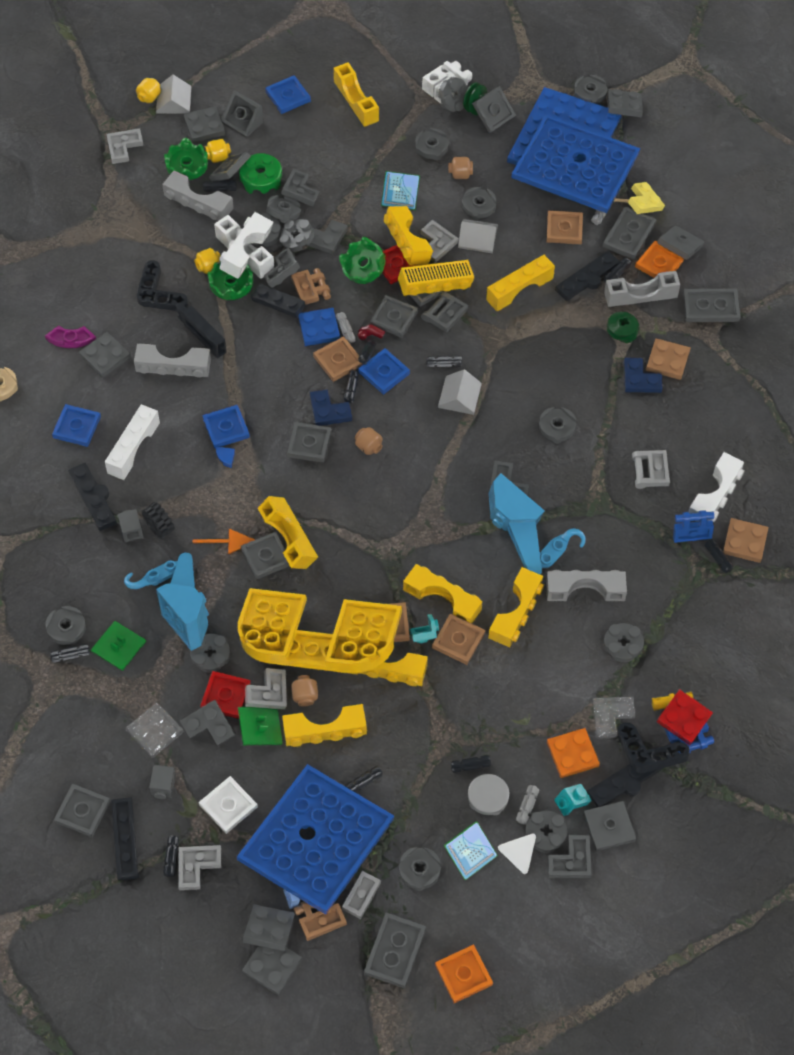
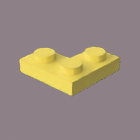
M647 182L633 184L631 189L636 196L630 197L628 203L637 214L662 211L664 209V203Z

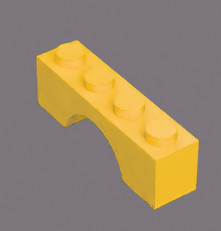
M349 62L334 67V83L362 125L365 127L378 122L379 106L372 96L366 97L359 86L356 72Z
M407 206L388 207L384 215V223L390 230L408 264L428 265L433 250L427 239L419 238L409 231L413 220V215Z
M545 255L540 256L488 286L486 300L496 311L503 309L512 303L514 297L523 288L531 284H537L540 287L554 278L555 265Z
M268 496L258 507L265 523L273 526L284 537L287 549L283 554L290 567L307 569L318 558L315 550L285 498Z
M415 564L403 581V590L419 600L428 595L445 597L453 607V615L471 624L482 611V601L474 594L470 595L460 586L447 582L444 577L431 573L424 566L421 567Z
M521 567L513 585V592L519 598L520 605L510 613L497 614L489 629V639L509 648L513 641L517 642L520 636L519 629L521 626H525L528 620V611H532L535 607L536 595H541L543 591L542 575Z
M407 653L403 659L397 662H383L378 667L361 674L371 678H384L390 682L399 681L409 686H422L427 669L428 656Z
M363 704L343 707L339 717L325 725L310 722L303 713L282 716L286 746L298 747L310 742L318 744L324 740L338 741L345 737L359 738L367 734Z

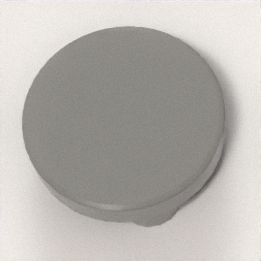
M483 774L476 777L468 789L470 807L483 815H499L509 800L507 784L503 779L493 774Z

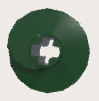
M474 82L469 86L463 99V106L466 111L478 115L472 103L487 94V88L484 85Z
M621 311L609 317L607 332L612 338L624 343H631L637 338L639 322L634 315Z

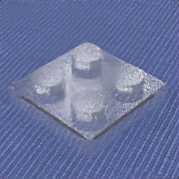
M158 703L154 704L126 727L127 732L152 758L184 733L183 729Z

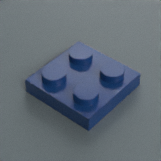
M295 75L265 88L266 94L281 114L311 102L310 95Z
M334 308L303 312L298 315L305 346L334 342L340 339Z
M384 348L371 358L366 365L358 368V372L384 395L410 374V369Z
M65 404L52 436L54 439L88 447L100 421L101 414Z
M238 405L202 415L214 449L250 438Z

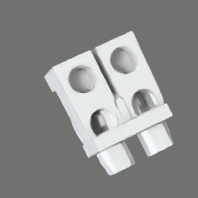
M446 61L443 65L423 77L422 90L430 96H434V99L441 103V98H438V92L442 82L450 79V77H457L468 85V82L472 80V72L469 70L461 72L459 62L454 61L450 63Z

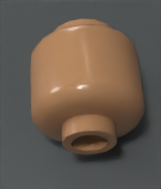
M454 157L452 163H448V173H452L454 179H468L470 175H473V161H470L468 157Z
M362 428L355 436V445L366 455L377 454L383 447L382 436L373 428Z
M309 675L298 676V680L292 683L293 701L298 703L299 706L313 705L314 701L318 699L317 681L311 679Z

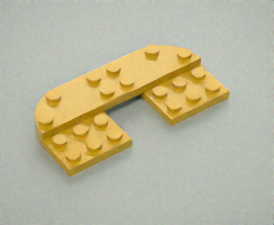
M250 588L238 620V633L243 649L249 656L260 662L360 674L378 667L391 655L394 648V638L402 614V606L344 599L334 633L326 634L297 630L307 601L306 595Z

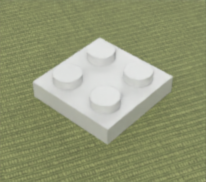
M231 776L199 802V806L226 834L258 808L257 803Z

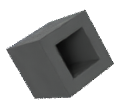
M125 510L122 513H118L124 542L143 538L137 510Z
M154 765L149 787L151 796L157 799L172 798L176 778L174 767Z

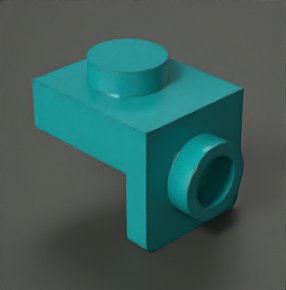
M432 614L427 615L429 625L410 629V636L413 642L425 643L429 639L437 638L436 631H439V624L437 619L434 620Z
M582 784L564 788L554 799L564 816L569 815L573 809L586 806L592 801Z

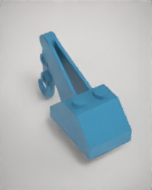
M500 474L493 481L489 490L490 518L497 528L508 531L524 568L541 575L543 568L551 567L565 552L568 541L573 535L579 536L581 539L580 547L584 546L586 541L585 535L579 529L573 528L553 538L539 552L536 524L540 521L545 510L503 474Z
M182 553L178 561L170 560L149 570L137 582L129 581L133 573L126 575L124 583L130 589H140L148 585L155 586L172 577L170 584H165L156 589L161 615L191 651L202 645L208 627L207 616L209 613L205 607L206 598L204 594L195 589L193 559L190 553Z

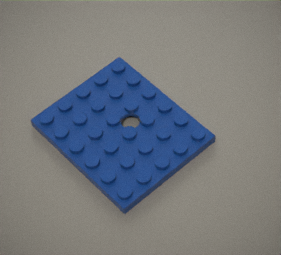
M544 87L507 157V162L517 165L546 114L612 138L622 115L608 113L607 107ZM579 154L573 157V160L584 162L585 156Z
M546 114L513 170L511 178L608 213L640 153V148ZM581 154L585 156V161L576 162L573 160V157Z
M307 764L238 854L237 860L326 915L392 823L394 815ZM311 827L315 831V837L310 840L301 838L299 835L300 830Z

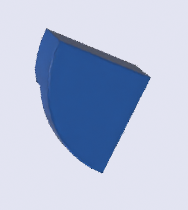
M216 447L218 459L224 466L232 468L235 449Z

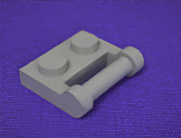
M666 450L635 451L632 453V459L635 461L636 488L669 486L670 478ZM643 459H647L649 478H644Z

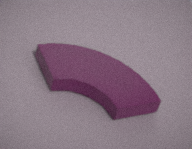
M58 325L45 335V339L59 347L80 348L91 344L96 340V336L85 326L69 330Z

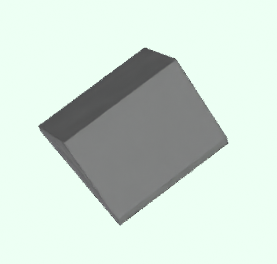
M171 75L160 84L161 93L157 97L156 114L189 113L191 86L175 75Z
M463 219L458 248L493 254L498 224Z
M465 369L447 375L438 408L474 415L482 383Z

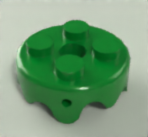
M183 138L178 145H171L168 154H164L166 169L169 174L176 171L187 176L189 180H194L202 176L208 168L207 152L201 144L193 145L188 138ZM189 161L191 162L190 164H187V165H186V164H183V162H189Z
M264 153L253 154L239 168L240 182L249 194H252L254 190H259L263 194L273 188L278 190L281 185L282 166L272 155ZM262 169L264 172L258 173L257 170Z
M362 237L358 242L350 243L347 253L340 254L339 256L343 273L351 281L358 284H367L374 281L380 276L385 267L386 259L383 250L378 244L366 237ZM368 259V263L365 266H361V262Z
M221 262L214 263L212 271L208 272L210 289L217 297L224 300H237L250 292L253 286V271H251L248 263L238 279L219 269ZM229 279H230V280H233V279L236 280L234 283H228V282H227V280H229Z

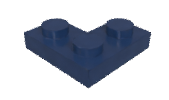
M624 358L625 392L662 393V374L643 373V358Z
M328 389L310 392L315 425L323 426L352 421L349 402L331 404Z

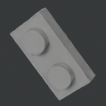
M362 871L344 902L342 910L361 919L379 888L381 880Z

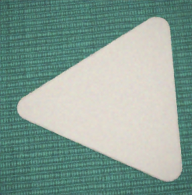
M530 834L498 846V850L523 874L528 873L536 835Z

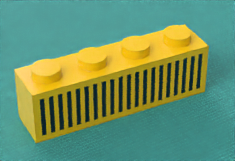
M468 260L401 268L398 276L404 296L467 289L471 287L474 279Z

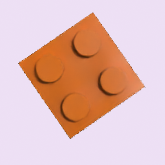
M654 241L636 262L635 268L655 278L658 273L676 271L684 262V258Z
M586 728L547 739V745L560 778L599 767L600 763Z
M474 944L435 962L437 971L453 1003L459 1002L493 985V981Z

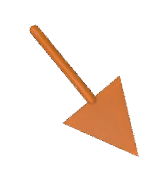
M229 529V539H194L192 542L229 543L228 554L240 550L241 545L255 539Z

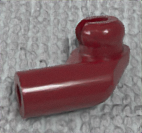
M370 324L358 330V338L365 340L368 336L374 335L382 339L385 331Z

